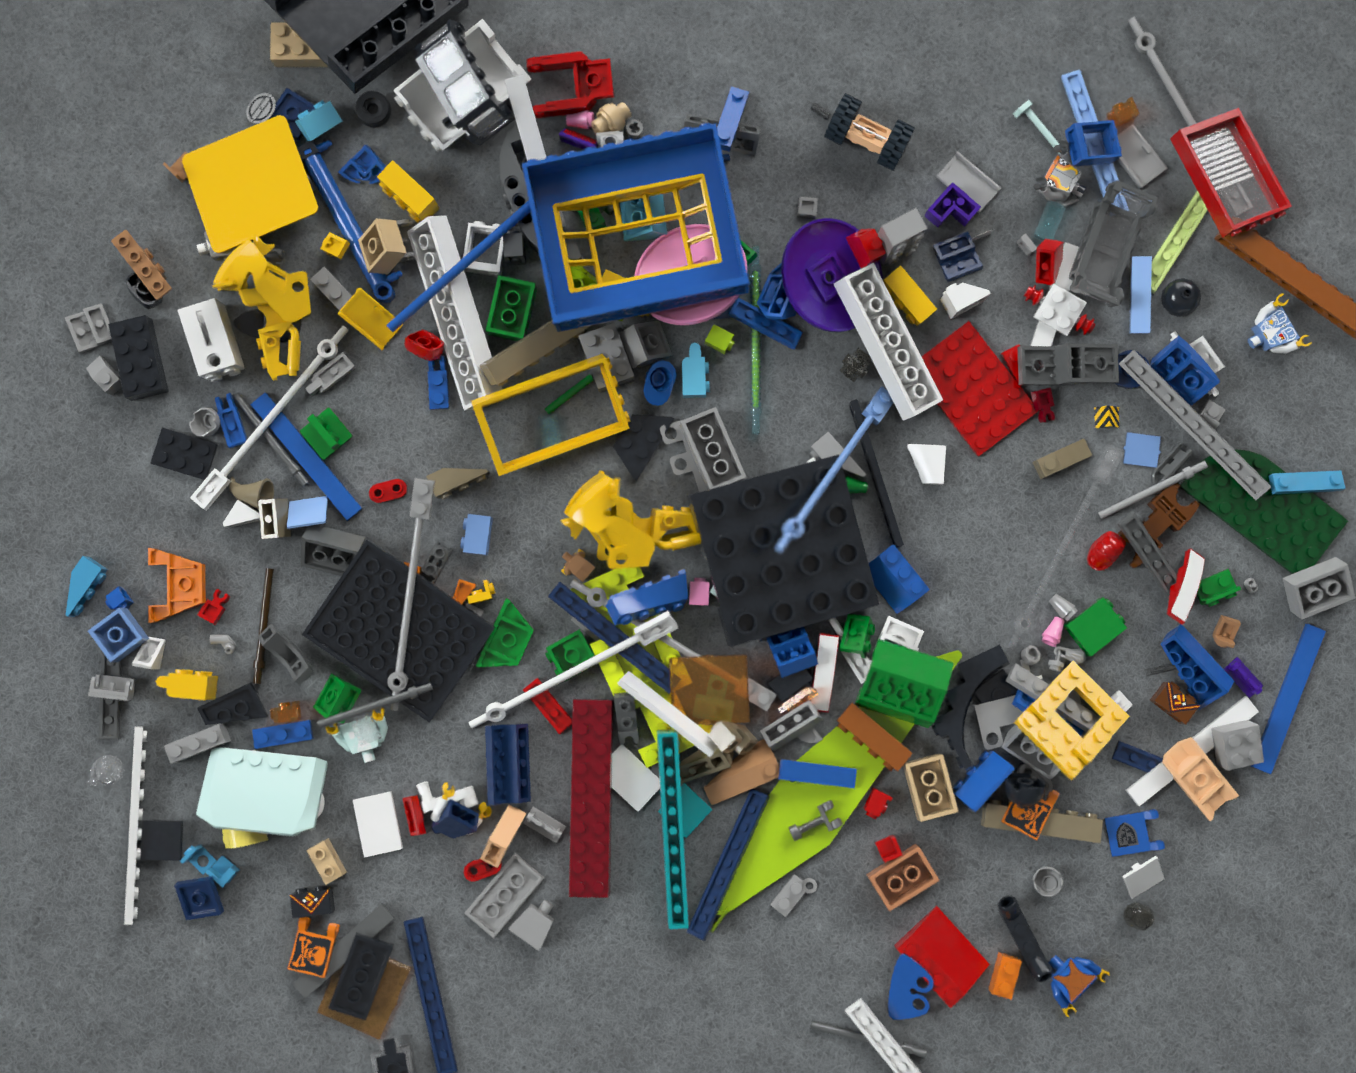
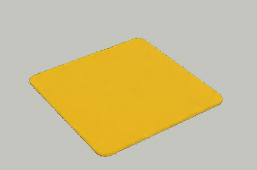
M282 115L187 153L182 159L211 247L216 253L230 250L247 240H254V234L261 237L314 215L318 211V204L289 124Z

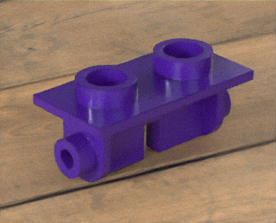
M1238 657L1224 668L1234 680V683L1248 698L1262 692L1261 688L1264 685Z

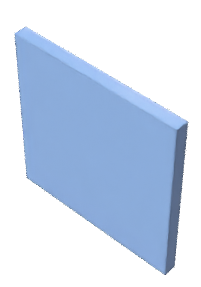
M322 496L289 501L287 529L326 523L328 497Z

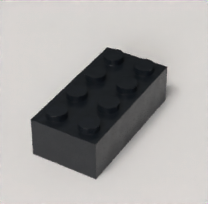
M143 315L108 324L124 397L134 401L169 392L153 320Z

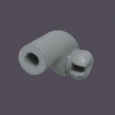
M210 635V644H221L225 649V653L232 654L236 650V643L229 635Z

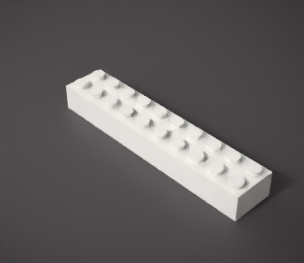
M428 216L407 231L426 290L461 260L447 216ZM462 271L430 299L429 302L441 340L444 342V349L465 411L473 409L472 400L502 390V386H491L479 366L492 358L468 280L465 272Z

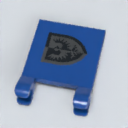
M1152 809L1104 818L1112 857L1165 848L1162 840L1149 842L1145 820L1158 818L1157 810Z

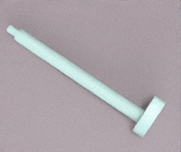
M1030 100L1013 113L1017 118L1025 112L1053 148L1055 145H1060L1030 109L1033 105Z

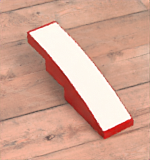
M1191 548L1185 552L1184 565L1178 569L1176 583L1170 587L1167 615L1181 625L1185 623L1194 603L1205 558Z
M819 634L816 653L818 665H815L810 698V701L819 712H829L839 636Z

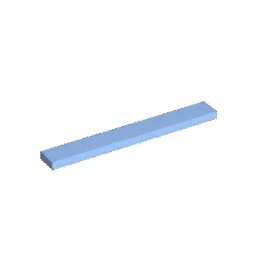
M1077 70L1062 75L1061 79L1076 122L1098 121L1081 71ZM1101 132L1084 134L1089 156L1106 155ZM1113 163L1092 165L1103 198L1108 184L1118 180ZM1121 190L1111 204L1128 211L1129 208Z

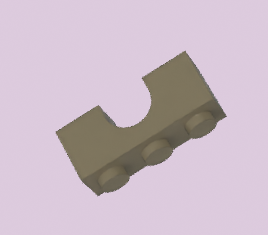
M720 721L712 726V731L708 734L719 749L726 753H731L735 750L738 754L746 755L758 743L756 737L744 724Z

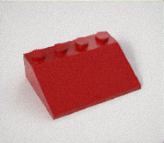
M937 906L894 945L901 954L912 958L930 974L933 979L932 989L950 1009L969 991L990 965ZM922 977L929 984V981L925 977Z

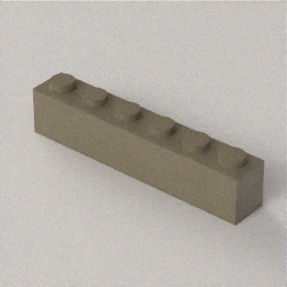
M553 320L479 366L490 385H498L500 387L509 382L508 378L512 375L516 377L524 372L523 368L528 365L532 367L539 363V358L542 356L548 357L552 355L556 347H564L570 343L569 339L572 337L578 338L579 335L584 334V330L589 326L557 332Z
M994 799L984 802L981 819L982 826L1019 832L1001 822L1010 802L1008 805H1003L1000 800ZM1052 808L1040 835L1101 843L1103 820L1097 818V814L1086 813L1085 816H1080L1077 811L1066 810V813H1059V809Z

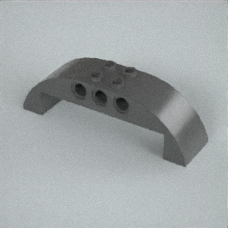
M517 123L507 134L499 159L500 177L505 193L502 195L508 210L512 209L509 211L510 215L514 214L520 208V205H524L529 200L526 181L515 155L524 151ZM530 212L515 227H520L525 240L540 255L532 212ZM576 241L567 242L566 248L569 260H582Z

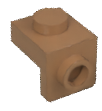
M1221 615L1212 635L1215 643L1223 648H1234L1235 643L1233 640L1241 625L1240 621Z

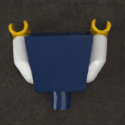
M444 783L442 786L443 796L439 797L432 812V831L435 834L442 833L450 838L473 834L483 822V817L491 816L492 810L490 806L487 807L486 803L482 802L478 806L480 811L478 814L452 799L447 800L454 796L455 789L453 785L450 790H447L448 783Z

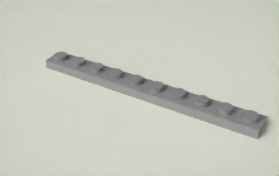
M1132 350L1119 363L1255 500L1271 488L1135 350Z

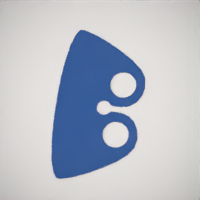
M905 954L899 956L891 979L888 1013L893 1020L910 1019L926 1014L929 1009L928 1000L920 994H911L910 989L914 988L918 992L927 993L933 988V979L930 974ZM919 977H925L929 981L927 988H920L917 985ZM921 999L925 1003L924 1009H915L913 1001Z

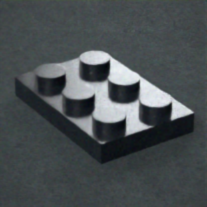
M162 427L150 464L205 480L208 477L218 444Z

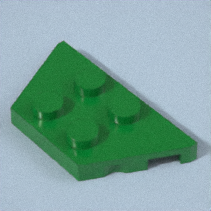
M506 598L494 626L496 628L487 639L476 667L519 665L533 635L534 629L513 603Z

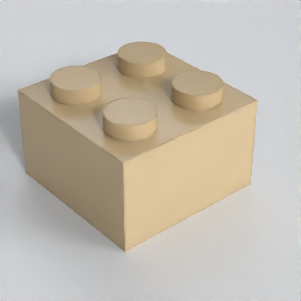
M376 218L358 240L368 273L389 274L406 254V248L396 220Z

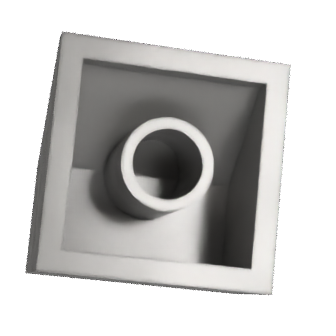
M660 321L633 324L619 333L632 368L643 367L673 356Z

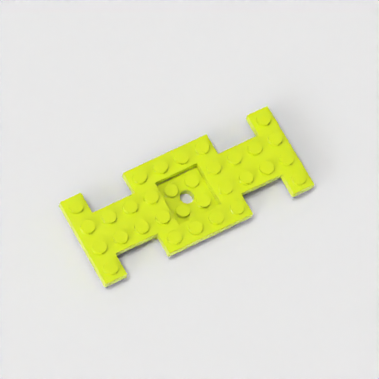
M640 567L620 568L583 583V585L590 589H603L607 596L606 599L609 600L610 596L628 590L627 584L643 578L644 575ZM575 588L570 589L581 599H583L586 603H588L587 596L585 594L581 593ZM596 593L593 595V599L595 601L600 600L601 597L599 594ZM603 605L595 607L596 611L613 623L606 607ZM656 615L650 616L649 618H647V619H645V620H643V621H644V622H648V621L654 619V618L657 617V616H656ZM633 623L615 625L629 637L635 635L634 628L638 627ZM601 639L590 644L595 656L611 648ZM659 639L645 646L641 641L638 642L641 647L661 663L663 662L666 667L681 678L670 694L619 653L599 662L613 696L615 693L627 692L618 685V682L630 671L687 716L675 690L692 683V680L679 651ZM634 698L635 709L641 708L656 741L638 750L646 768L658 763L657 730L674 728ZM703 719L696 723L708 734L712 731L710 719ZM678 732L679 753L695 746Z

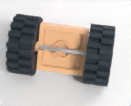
M845 93L831 118L824 137L839 145H842L845 138H848L851 142L860 144L869 151L880 154L877 164L894 171L915 127L898 119L893 130H890L858 114L862 101Z

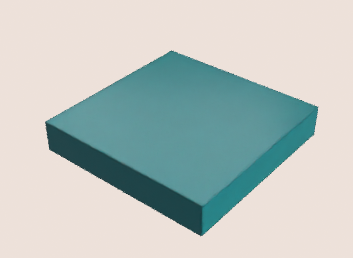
M683 783L681 785L683 836L687 838L713 809L688 785Z

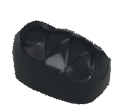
M135 272L127 277L126 285L130 294L143 307L151 309L162 303L163 297L159 300L155 299Z

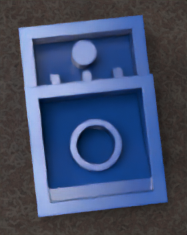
M1179 335L1155 355L1150 362V366L1191 406L1220 383V380L1204 359Z
M804 626L765 637L781 677L818 665L816 654Z

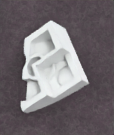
M908 444V451H910L913 458V463L918 470L922 484H944L946 446Z

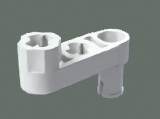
M428 781L417 784L416 787L422 801L420 804L423 814L433 811L439 797H432ZM473 786L457 790L453 797L447 799H452L456 802L460 801V804L467 808L479 805Z

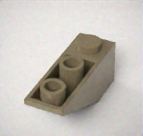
M442 468L427 475L426 478L428 480H435L434 495L436 498L444 500L451 497L452 492L455 490L463 491L469 488V484L474 481L480 483L486 480V476L490 473L486 469Z

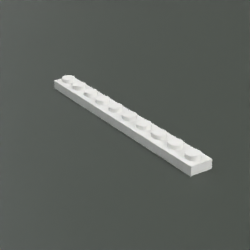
M143 726L134 727L124 925H133V919H137V907H134V899H138V887H135V880L139 879L140 868H136V860H140L141 848H137V840H141L142 828H138V821L142 820L143 809H139V801H143L144 789H140V781H144L145 770H141V762H145L146 750H142V742H146L147 731H143Z

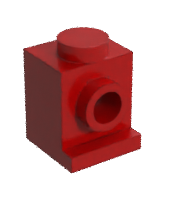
M873 788L863 807L867 811L866 815L876 820L880 814L885 813L888 807L886 802L887 800L891 801L892 797Z

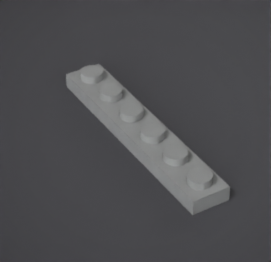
M1016 663L1011 667L1006 682L1035 700L1049 686L1048 683ZM1067 697L1055 709L1060 716L1085 732H1088L1100 719V716L1070 697Z

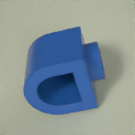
M120 586L106 595L107 600L105 602L111 610H117L119 607L129 609V606L134 603Z

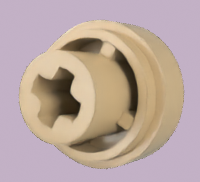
M623 102L617 106L613 103L606 104L598 110L597 119L591 122V126L595 133L624 130L626 120L631 117V112Z

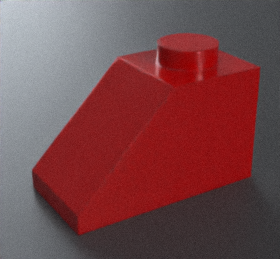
M1045 239L1036 248L1035 283L1055 284L1063 260V241Z

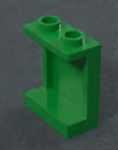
M1098 598L1094 604L1080 615L1063 625L1077 645L1085 652L1086 656L1094 655L1127 629L1125 626L1126 621L1120 614L1114 612L1112 609L1114 606L1107 598Z

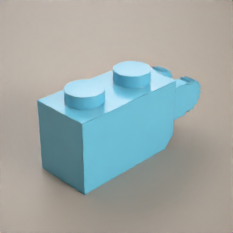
M692 343L689 348V357L682 361L683 398L706 397V392H710L709 381H706L705 374H709V362H705V357H701L700 345Z

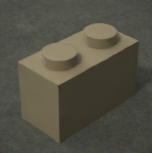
M288 498L258 500L261 538L291 537V531L287 529Z

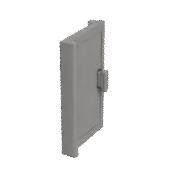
M1134 124L1117 135L1122 150V157L1117 160L1139 189L1143 188L1167 169L1166 165Z
M956 152V155L936 176L947 187L953 182L979 204L981 208L978 213L1001 190L1000 186L959 152Z

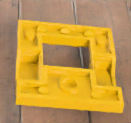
M1072 661L1013 723L1072 780L1092 761L1130 716L1090 676ZM1073 689L1101 716L1083 737L1055 711Z

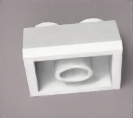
M954 283L946 288L940 301L950 319H953L984 302L991 293L987 289L966 283L959 285Z

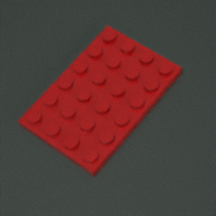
M970 321L966 322L922 356L943 398V401L937 403V405L978 457L1039 411H1035L1031 399Z

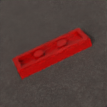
M536 678L523 691L527 692L539 686L542 682L539 678ZM549 690L530 698L559 735L572 725V718Z

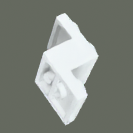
M888 616L878 639L918 651L919 648L917 647L924 631ZM871 658V660H870V663H869L867 669H869V667H870V665H871L872 658Z

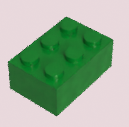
M498 275L486 326V332L489 336L517 342L527 336L537 293L536 283Z

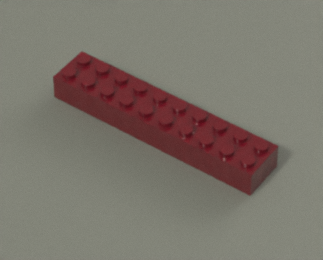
M573 699L569 897L608 898L610 896L614 700Z

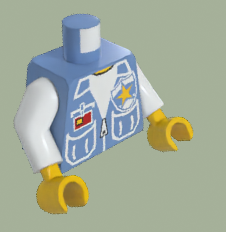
M1284 293L1279 294L1275 302H1270L1259 311L1255 319V326L1252 327L1255 335L1248 338V344L1251 348L1254 349L1261 345L1264 351L1270 350L1273 353L1286 354L1299 349L1300 346L1307 347L1312 344V342L1308 344L1303 343V339L1309 337V335H1303L1300 338L1283 310L1282 306L1286 305L1288 300L1282 303L1279 301V297L1283 296Z

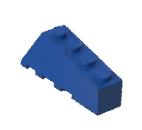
M685 569L680 570L678 575L672 578L670 575L664 576L661 581L652 584L651 581L647 582L638 590L631 588L610 596L606 608L614 625H627L635 620L642 621L650 616H659L667 611L677 612L683 609L688 600Z
M1178 625L1166 634L1160 645L1172 665L1176 666L1181 680H1184L1188 686L1189 694L1196 699V704L1200 706L1199 710L1229 692L1234 680L1183 625Z

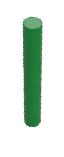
M590 374L544 408L548 414L552 413L594 379Z

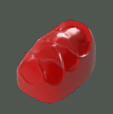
M424 329L408 335L404 340L406 350L419 358L433 361L438 359L443 353L444 342Z
M1108 531L1093 542L1088 551V565L1095 571H1102L1110 567L1125 549V540L1113 531Z

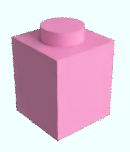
M694 578V581H690L689 605H709L710 582H706V578Z

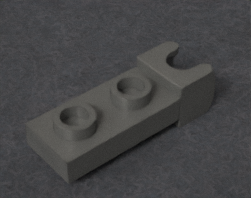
M628 692L615 693L614 701L619 742L621 745H624L625 738L631 736L634 742L638 743L639 732L634 697Z

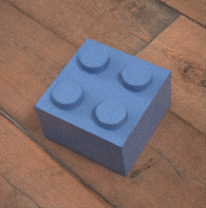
M121 607L88 630L110 662L121 661L150 639L127 608Z

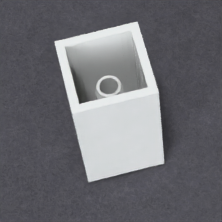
M213 298L178 310L198 376L211 380V382H217L222 380V376L228 374L229 376H235L241 373L240 370L245 369L225 304Z

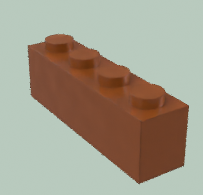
M850 703L836 720L839 723L838 727L843 732L847 733L849 731L854 735L852 739L860 746L866 745L869 748L867 752L875 759L879 756L884 761L883 765L891 772L893 769L899 771L913 754L853 703Z

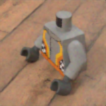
M1061 140L1059 141L1060 145L1054 146V151L1060 152V154L1054 159L1045 177L1036 178L1038 183L1033 186L1048 201H1066L1070 193L1081 198L1086 190L1085 186L1077 183L1081 171H1079L1077 166L1073 167L1071 156L1068 152V142Z

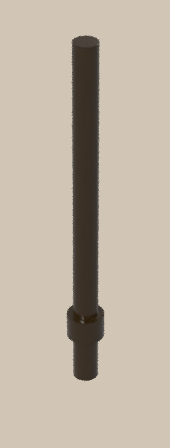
M266 568L259 635L268 625L274 569ZM259 639L256 660L253 662V668H255L253 683L261 684L262 670L265 669V648Z

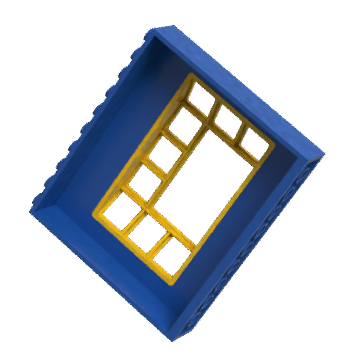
M704 123L697 128L685 127L678 132L666 131L658 136L646 135L639 140L627 139L620 144L608 143L600 148L588 147L581 152L569 151L562 156L550 155L546 159H530L522 164L553 324L557 332L749 293V280L716 124ZM700 183L704 203L683 211L679 191ZM672 192L677 212L652 217L649 197ZM642 198L647 218L623 224L619 203ZM613 205L616 225L593 230L589 209ZM706 210L710 231L689 239L684 219ZM559 211H583L586 231L564 232ZM673 220L679 221L688 266L603 283L594 240L595 236ZM588 238L592 259L569 260L565 239ZM712 238L716 259L693 264L690 246ZM594 266L597 284L575 288L570 267Z

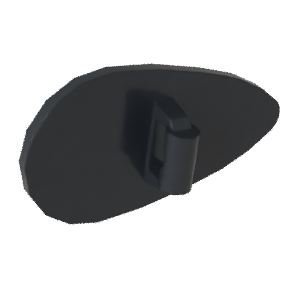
M254 309L241 314L233 323L241 332L255 338H260L258 330L265 328L266 317L259 309ZM301 319L292 323L298 332L301 330ZM286 331L280 337V343L289 342L291 340V333Z

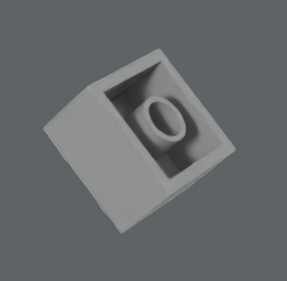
M1245 720L1211 728L1217 766L1229 771L1264 762L1259 724Z

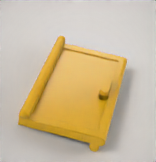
M358 288L355 294L338 312L339 316L381 350H384V346L403 326L402 324L392 332L386 325L395 316L362 288Z

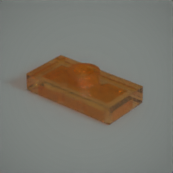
M806 687L778 706L780 714H787L817 696L816 688Z

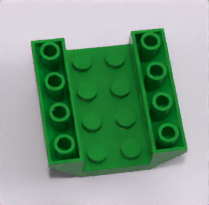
M878 639L872 654L871 665L864 684L860 687L855 705L929 728L935 722L947 692L954 663Z

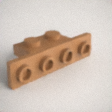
M124 230L111 240L155 299L159 300L172 290V287L165 280L167 278L163 274L166 272L159 263L155 264L152 260L154 255L150 250L139 246L127 230Z

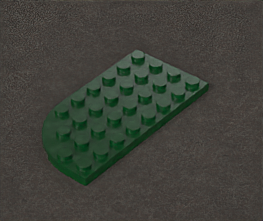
M1235 450L1269 485V475L1286 473L1260 454L1247 450ZM1208 456L1199 462L1205 461L1208 468L1194 474L1195 476L1188 480L1185 478L1180 484L1182 490L1291 574L1314 566L1348 522L1346 518L1312 492L1272 494L1270 488L1255 500L1212 456Z

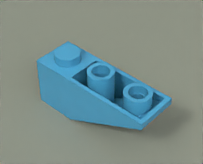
M82 556L71 572L66 607L67 617L78 616L84 609L83 604L85 601L91 599L95 594L94 589L97 584H101L106 578L105 573L108 569L90 557Z

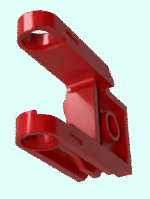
M578 51L531 57L526 60L527 71L531 73L572 68L574 72L575 94L577 98L549 101L546 104L534 105L532 108L535 118L564 116L587 110L590 111L598 99L614 98L610 58L591 61L584 53Z

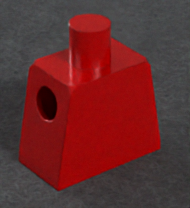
M874 228L861 229L846 237L861 269L878 262L886 254L882 240Z

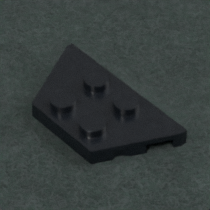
M632 414L631 422H628L630 429L622 431L613 445L616 453L636 482L663 439L660 432L661 426L665 425L666 434L674 421L673 417Z

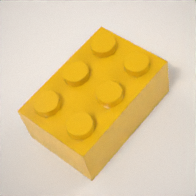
M393 160L377 176L382 191L390 198L393 196L396 204L402 210L407 209L406 211L410 214L409 216L416 223L421 222L428 216H433L440 209L435 199Z

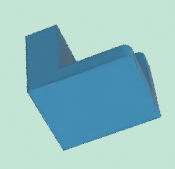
M221 856L211 868L207 869L206 873L212 876L221 887H224L230 883L240 869L225 856Z

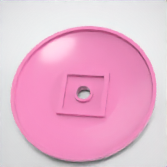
M686 225L688 238L690 239L709 232V225ZM680 227L668 231L667 235H661L647 247L638 261L635 276L688 266ZM712 238L690 246L693 264L716 259ZM742 248L746 271L748 272L747 259ZM739 295L649 314L669 324H698L723 313L736 301Z

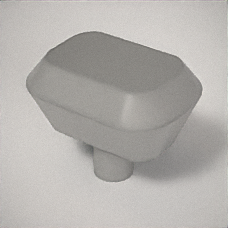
M1248 578L1244 581V585L1249 593L1252 594L1258 591L1259 587L1253 578Z

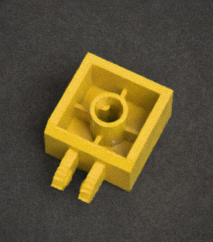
M176 669L175 673H168V676L157 677L156 684L160 688H167L166 693L169 697L212 700L216 699L218 676H212L213 672L195 671V674H193V670Z

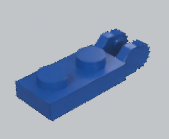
M440 356L439 359L441 371H434V360L428 361L430 410L449 409L448 371L446 370L445 356Z
M231 393L226 394V399L230 408L224 409L223 401L220 397L215 398V403L228 448L231 449L243 445L247 440V436Z

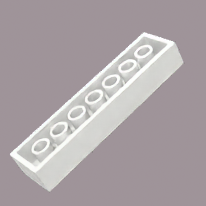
M872 263L834 283L902 420L904 421L943 401L875 264Z

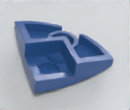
M366 144L338 173L355 183H360V181L355 179L371 181L369 183L372 184L379 182L377 176L384 170L386 165Z

